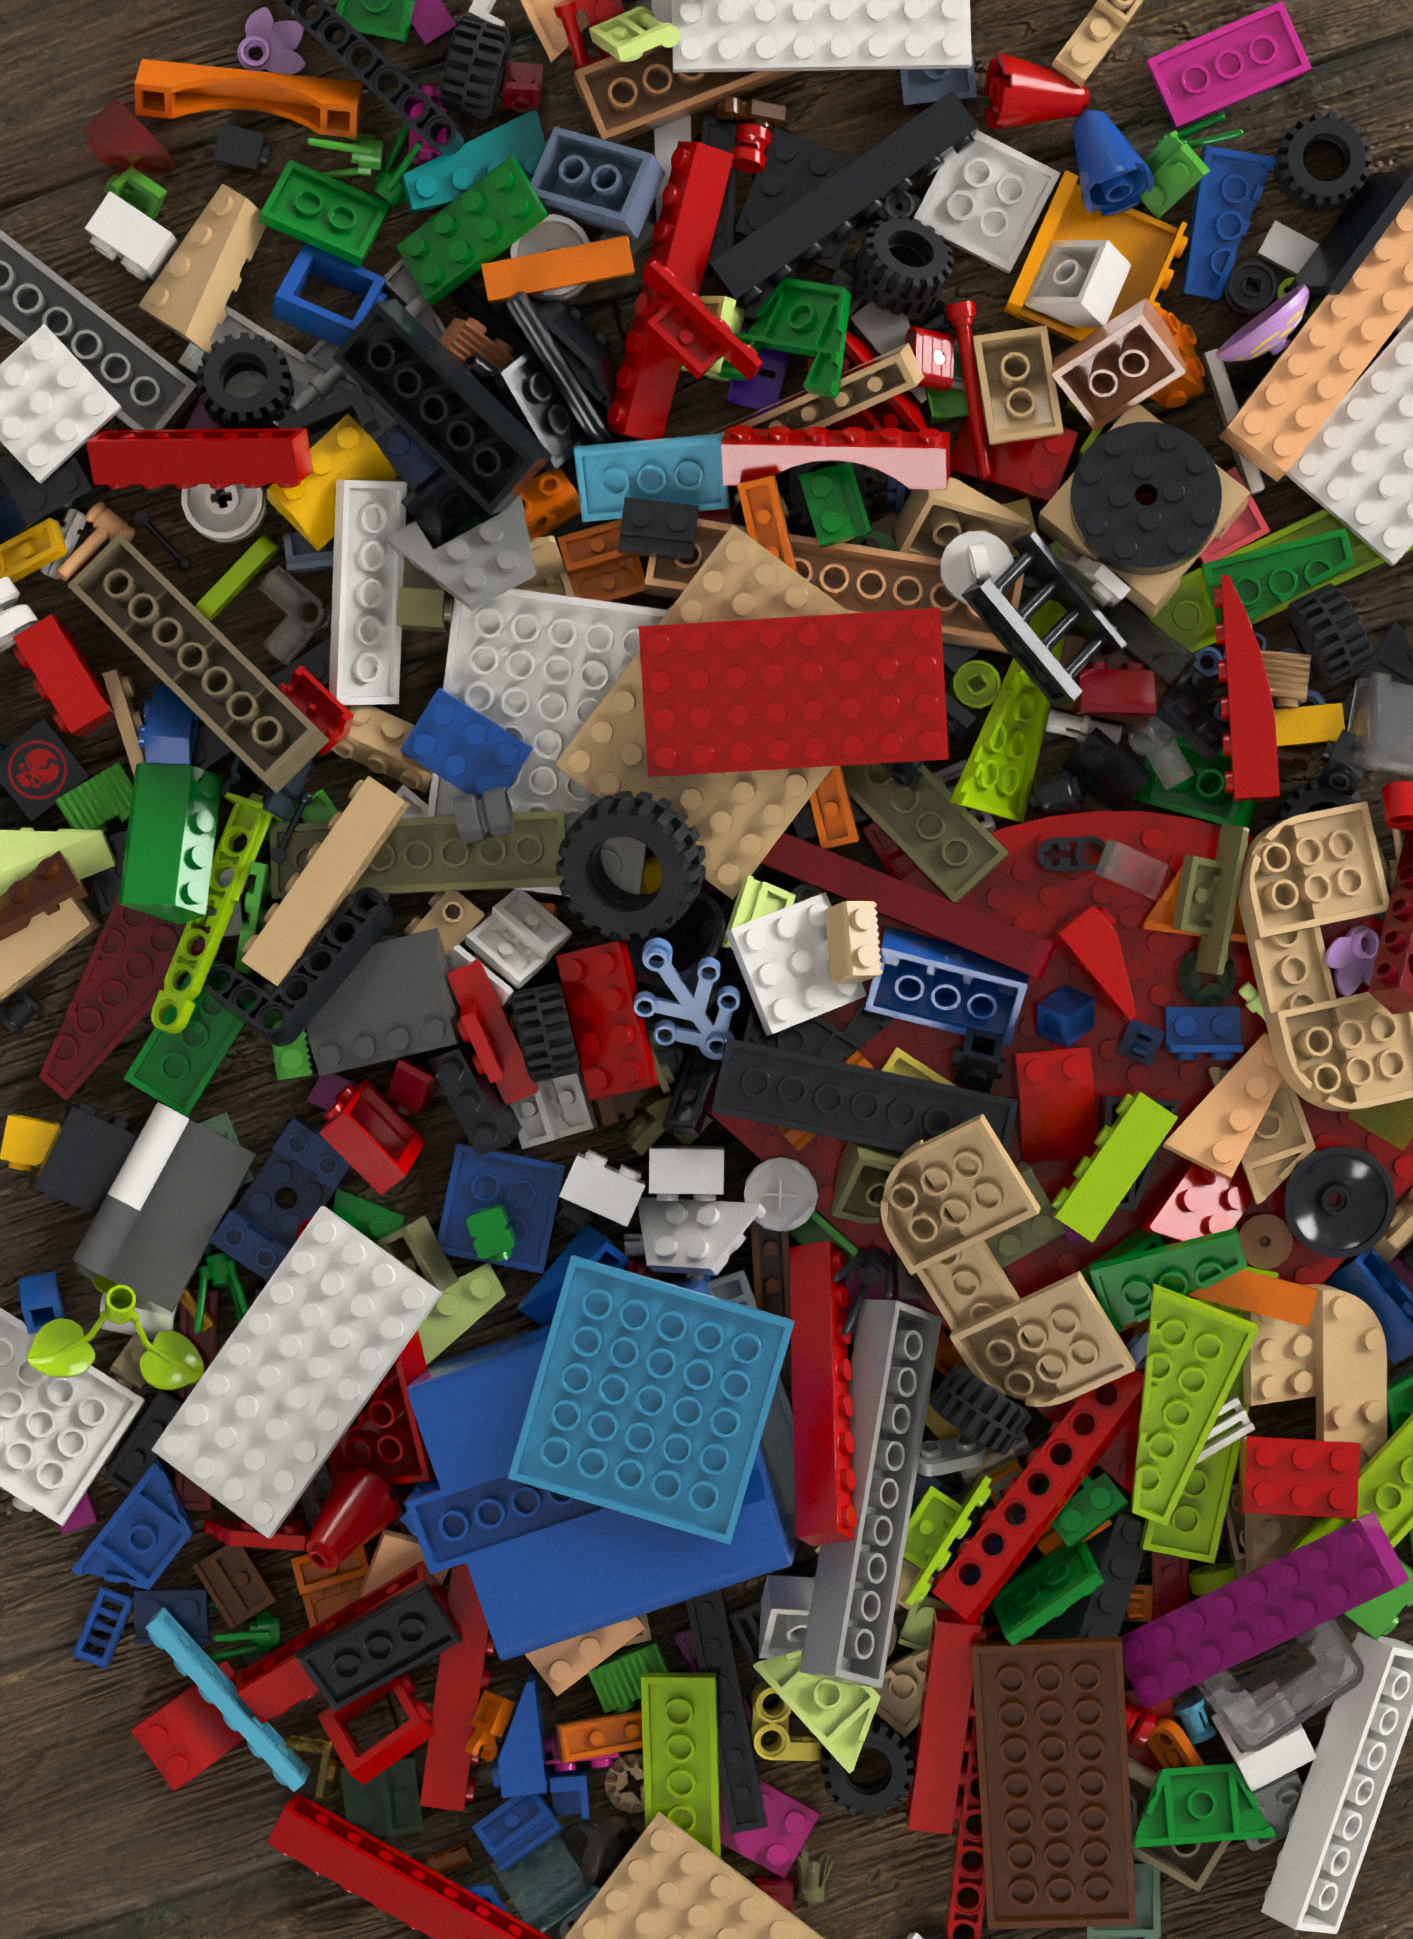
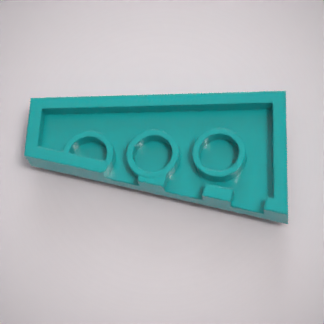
M531 110L463 144L462 148L455 154L438 156L404 173L402 181L410 212L415 213L449 205L510 156L519 162L531 183L546 147L538 112Z

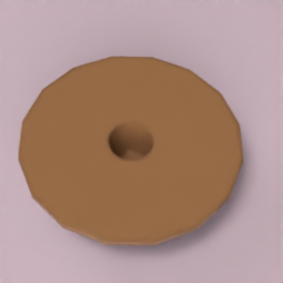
M1260 1214L1253 1216L1243 1224L1239 1231V1238L1246 1261L1255 1268L1271 1269L1278 1267L1287 1260L1292 1251L1293 1237L1291 1230L1284 1220L1275 1215Z

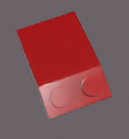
M965 416L950 456V471L1046 506L1057 493L1078 432L1063 427V435L989 445L986 431L992 475L988 480L982 481L977 477L969 416Z
M1086 905L1054 931L1052 935L1120 1018L1132 1021L1137 1015L1119 937L1113 929L1117 922L1103 906L1096 908L1094 905Z
M1076 1046L1011 1053L1016 1099L1019 1100L1017 1115L1022 1161L1024 1160L1027 1164L1081 1159L1084 1156L1091 1158L1097 1149V1145L1094 1144L1096 1139L1090 1047Z
M226 1659L217 1666L237 1687V1672ZM195 1682L139 1720L131 1730L173 1791L201 1773L245 1739L238 1730H232L225 1723L222 1716L223 1713L214 1703L210 1704L202 1698Z

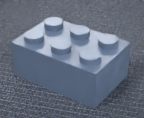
M554 126L531 180V185L548 214H557L570 218L575 222L638 239L665 176V171L651 153Z

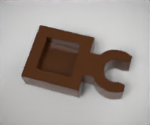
M725 97L724 103H716V118L737 120V124H755L765 127L770 131L784 122L786 117V106L757 100L743 102L734 97Z

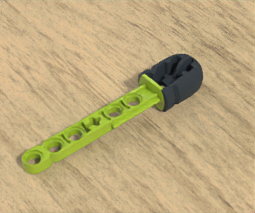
M236 755L230 769L232 778L226 780L220 794L226 800L233 803L234 806L213 855L206 916L189 921L185 926L164 978V991L159 990L151 1011V1021L156 1028L168 1034H177L185 1029L196 1005L192 1001L202 990L236 903L239 901L248 879L251 861L254 862L271 819L282 822L289 821L294 809L292 800L299 797L310 770L312 759L277 794L269 787L268 795L265 798L264 796L254 794L257 782L267 784ZM240 835H246L247 844L245 848L235 853L233 851L235 839ZM232 869V881L227 886L221 887L219 885L220 875L225 870ZM217 909V913L215 916H208V910ZM201 926L210 928V932L207 933L201 930ZM198 938H204V950L199 955L193 956L191 953L192 944ZM189 972L191 974V982L186 989L180 991L177 987V981L183 973ZM174 1006L177 1009L176 1019L173 1023L165 1025L163 1022L164 1013L168 1008Z

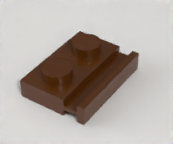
M225 1545L192 1566L230 1629H233L278 1600L247 1547Z

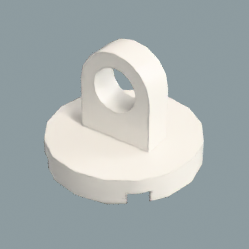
M968 531L955 537L945 548L940 561V579L945 590L952 597H955L963 604L969 605L962 597L964 591L970 585L990 578L994 583L1014 562L1008 546L997 536L985 531Z
M786 1157L771 1158L756 1166L747 1178L744 1190L745 1202L760 1203L766 1209L765 1216L761 1220L755 1217L754 1221L765 1229L779 1232L794 1230L806 1223L814 1212L818 1199L817 1183L810 1170L799 1161Z

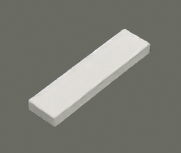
M1215 349L1204 353L1201 359L1224 427L1226 428L1239 408L1224 363L1215 355L1218 351ZM1232 448L1240 475L1251 492L1250 495L1252 496L1263 491L1265 486L1259 468Z

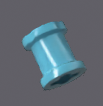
M1203 1697L1184 1701L1175 1706L1173 1710L1175 1716L1180 1717L1187 1738L1192 1745L1206 1741L1217 1734L1215 1726L1210 1725L1203 1706L1205 1702Z

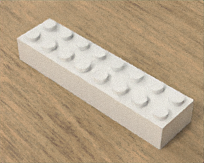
M1357 1632L1356 1638L1350 1646L1349 1658L1344 1673L1338 1681L1333 1705L1326 1716L1323 1734L1319 1745L1314 1750L1317 1758L1313 1760L1307 1780L1302 1785L1301 1797L1296 1812L1290 1820L1289 1832L1283 1849L1277 1857V1867L1271 1884L1265 1892V1901L1261 1910L1262 1913L1295 1930L1330 1934L1338 1933L1413 1716L1412 1645L1383 1636L1376 1640L1368 1633Z

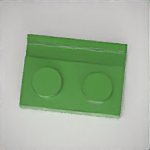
M1176 130L1171 132L1143 159L1151 169L1155 180L1151 192L1149 193L1148 189H1146L1140 197L1144 205L1157 219L1165 215L1211 171L1187 143L1183 144L1177 137L1178 132Z

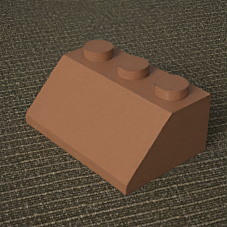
M1144 298L1055 357L1051 375L1092 429L1097 431L1185 374L1187 368L1169 327L1149 300Z

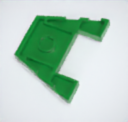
M784 277L755 314L758 317L757 321L746 334L740 333L737 338L743 344L746 343L753 347L758 355L762 348L815 357L803 388L809 394L837 399L840 389L851 294L845 287ZM723 360L721 372L717 373L720 377L747 382L748 379L730 362Z

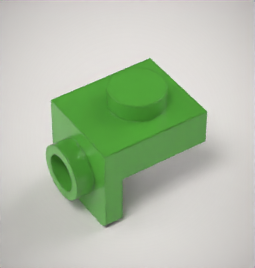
M132 166L120 176L114 174L107 182L103 191L106 194L111 191L152 220L157 217L167 193L165 189Z

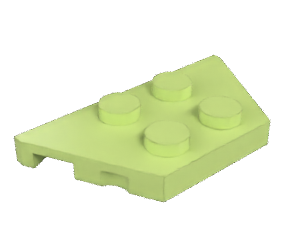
M803 1649L756 1662L753 1665L756 1671L850 1774L855 1768L881 1696L872 1687L844 1684L800 1672Z

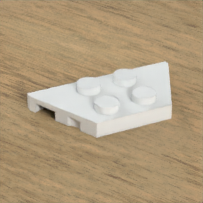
M640 1197L638 1210L647 1266L654 1272L718 1275L728 1262L729 1256L738 1250L746 1240V1237L743 1235L744 1231L755 1217L761 1220L765 1216L766 1209L760 1203L694 1201L687 1199L659 1201L656 1198Z

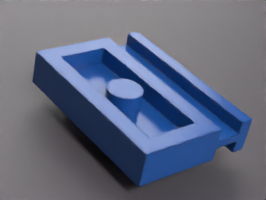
M533 1794L510 1798L473 1825L472 1829L491 1858L498 1865L500 1872H505L560 1832L563 1827L554 1817L553 1812L542 1795Z

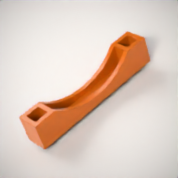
M142 59L134 83L135 115L174 119L187 114L208 110H252L291 119L309 127L320 135L357 138L362 117L363 82Z

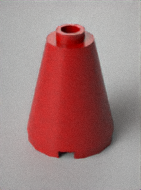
M999 53L996 54L997 58H992L989 63L983 96L990 97V108H984L986 125L990 129H1005L1078 117L1082 109L1085 110L1088 106V87H1084V84L1082 87L1078 86L1058 71Z
M346 1467L342 1468L335 1476L306 1544L308 1557L315 1566L328 1569L337 1567L391 1525L399 1515L400 1503L398 1499L393 1502L388 1494L392 1490L391 1487L376 1474L356 1467L353 1472L346 1471L348 1468Z

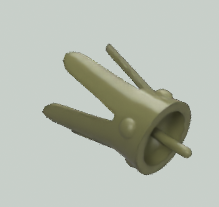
M802 1850L801 1858L799 1855H796L799 1875L796 1897L808 1901L807 1908L810 1909L811 1902L824 1901L825 1883L835 1860H832L827 1868L829 1855L828 1853H823L819 1863L817 1861L813 1862L809 1870L808 1852Z

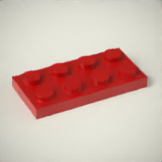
M619 940L557 955L556 960L589 1101L659 1085L644 1017L637 1015L634 1011V999L638 994L627 942Z

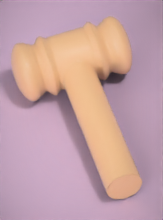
M103 501L95 503L88 510L85 518L87 522L93 523V527L97 529L56 570L57 575L62 580L68 581L107 539L111 542L121 533L129 542L132 541L135 535V528L129 527L128 522L122 520L110 507L106 508Z

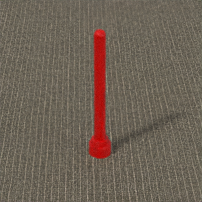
M963 301L948 304L945 307L947 321H951L952 327H956L977 477L982 481H986L991 477L992 472L971 325L974 324L973 317H976L977 313L975 301Z

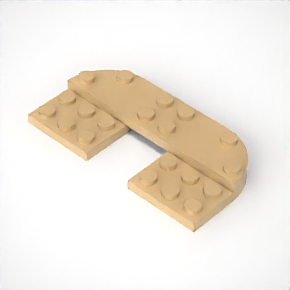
M1367 801L1305 813L1270 825L1259 833L1247 848L1237 897L1271 1048L1280 1073L1288 1085L1304 1100L1319 1108L1331 1111H1352L1413 1098V1012L1391 1014L1369 992L1337 999L1330 968L1325 964L1326 950L1320 926L1387 912L1390 899Z
M982 1113L926 1142H923L921 1139L900 1156L889 1174L881 1200L883 1227L889 1241L910 1275L917 1273L950 1326L952 1333L949 1338L973 1374L1002 1395L1025 1401V1406L1045 1407L1061 1404L1135 1371L1137 1364L1080 1271L1020 1299L986 1244L985 1239L1039 1214L1041 1207Z
M1323 1284L1305 1285L1318 1290L1308 1327L1243 1310V1319L1257 1324L1259 1329L1243 1362L1244 1403L1255 1406L1316 1396V1440L1360 1443V1471L1387 1442V1349L1382 1326L1373 1310L1355 1295ZM1245 1514V1574L1286 1555L1285 1552L1316 1518Z

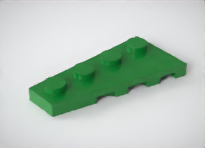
M1343 528L1204 563L1200 566L1214 622L1221 623V608H1214L1213 586L1220 585L1221 575H1229L1247 612L1248 618L1251 620L1354 565L1355 562L1347 530Z
M1232 1228L1091 1264L1090 1274L1101 1307L1117 1333H1120L1122 1328L1135 1321L1140 1323L1150 1317L1153 1283L1186 1296L1199 1288L1206 1289L1246 1268L1247 1261L1237 1228Z

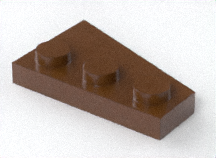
M60 850L51 857L42 860L35 870L22 880L14 882L7 892L0 896V941L26 928L32 917L42 912L49 916L59 911V903L71 897L78 901L88 896L70 862Z

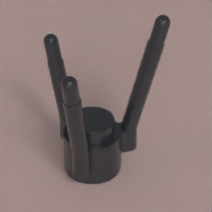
M873 1247L866 1250L859 1248L855 1257L832 1278L834 1282H839L857 1266L856 1272L859 1280L862 1282L842 1330V1334L845 1336L849 1334L870 1286L881 1283L885 1278V1297L887 1299L892 1298L893 1272L896 1263L891 1261L890 1256L880 1248Z

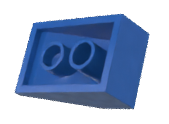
M536 1668L529 1669L504 1736L499 1757L494 1758V1765H492L494 1788L501 1787L502 1798L547 1793L549 1774L548 1766L545 1764L547 1756L544 1747V1730Z

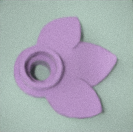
M262 7L250 15L245 24L246 38L241 41L237 50L238 60L242 67L246 70L262 72L267 70L272 73L295 75L306 66L305 61L299 54L294 52L302 41L304 27L297 21L292 20L274 22L267 7ZM252 50H262V58L256 61L250 58Z
M1355 926L1348 931L1346 937L1336 938L1329 946L1325 956L1326 966L1335 969L1334 982L1337 990L1343 997L1354 993L1362 982L1367 986L1370 985L1380 941L1376 932L1366 926Z

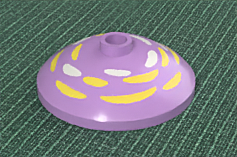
M1302 284L1294 288L1256 315L1215 353L1217 358L1226 362L1246 361L1261 356L1268 351L1274 356L1291 343L1287 336L1297 327L1305 312L1309 300L1308 287Z

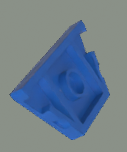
M158 1459L155 1460L71 1569V1572L77 1575L87 1573L104 1577L105 1581L115 1583L127 1582L131 1586L149 1590L187 1542L195 1528L162 1463Z

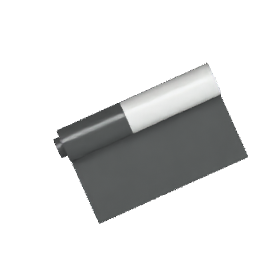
M157 1102L72 1258L74 1262L78 1263L75 1271L93 1280L99 1274L118 1285L128 1286L137 1295L173 1312L209 1246L210 1239L217 1231L257 1154Z

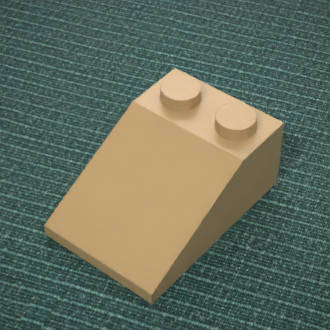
M1047 325L973 336L983 416L989 445L1063 435L1064 431L1056 381L1051 375L1053 363Z
M950 477L947 490L912 489L892 527L898 552L941 559L947 545L955 537L968 531H985L997 536L1008 546L1013 555L1016 549L1011 543L1016 538L1023 536L1030 524L1029 520L961 481Z

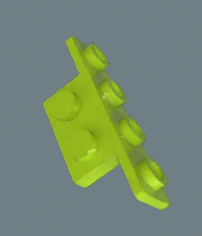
M980 1474L961 1505L933 1486H928L910 1514L903 1558L920 1568L900 1601L910 1607L915 1601L918 1603L922 1602L931 1588V1584L927 1581L936 1569L940 1572L951 1556L948 1548L955 1537L960 1540L969 1529L972 1521L968 1517L974 1507L981 1508L992 1491L988 1485L992 1479Z

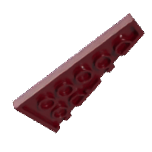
M118 893L39 1075V1078L65 1101L74 1094L151 1009L159 990L164 991V978L187 923L179 925L119 905ZM201 926V930L207 933L210 932L206 927ZM198 938L192 944L191 953L193 956L199 955L204 950V938Z

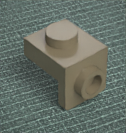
M135 1332L112 1364L107 1376L139 1395L146 1383L141 1374L139 1363L141 1356L148 1350L142 1345L137 1332Z

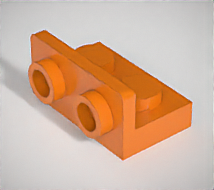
M560 467L552 471H545L533 479L520 493L530 540L537 537H545L581 512L579 495Z

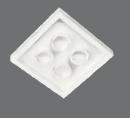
M977 130L976 135L973 136L975 142L960 154L953 150L944 157L945 164L938 169L914 218L922 221L921 224L925 226L930 225L936 229L935 233L942 235L947 243L1010 274L1061 173Z
M45 324L0 364V441L40 484L122 409V406Z
M826 892L725 931L766 1036L867 996L862 982L831 983L825 909L832 906Z

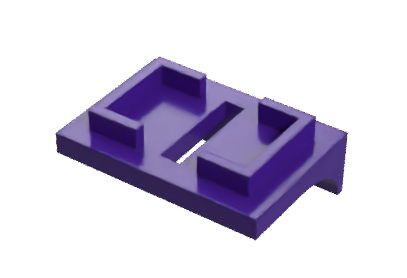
M743 328L742 333L746 334L749 330ZM762 348L758 355L763 363L760 369L776 373L775 378L756 375L751 381L747 380V382L731 379L725 403L760 410L778 402L790 353Z

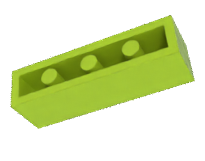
M1136 1091L1133 1096L1129 1093L1124 1096L1115 1110L1119 1114L1117 1120L1112 1127L1107 1124L1103 1127L1094 1141V1144L1098 1147L1091 1158L1084 1156L1073 1172V1175L1077 1177L1069 1190L1063 1187L1051 1204L1055 1208L1052 1216L1092 1243L1178 1119L1177 1116L1140 1091Z

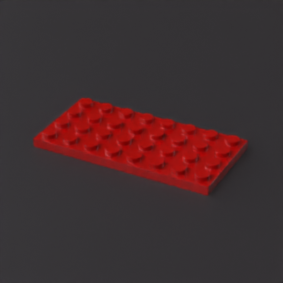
M941 608L638 626L648 777L949 759Z

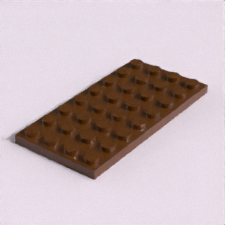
M1122 1637L1021 1640L1014 1646L1009 1641L971 1642L988 1930L1137 1926Z

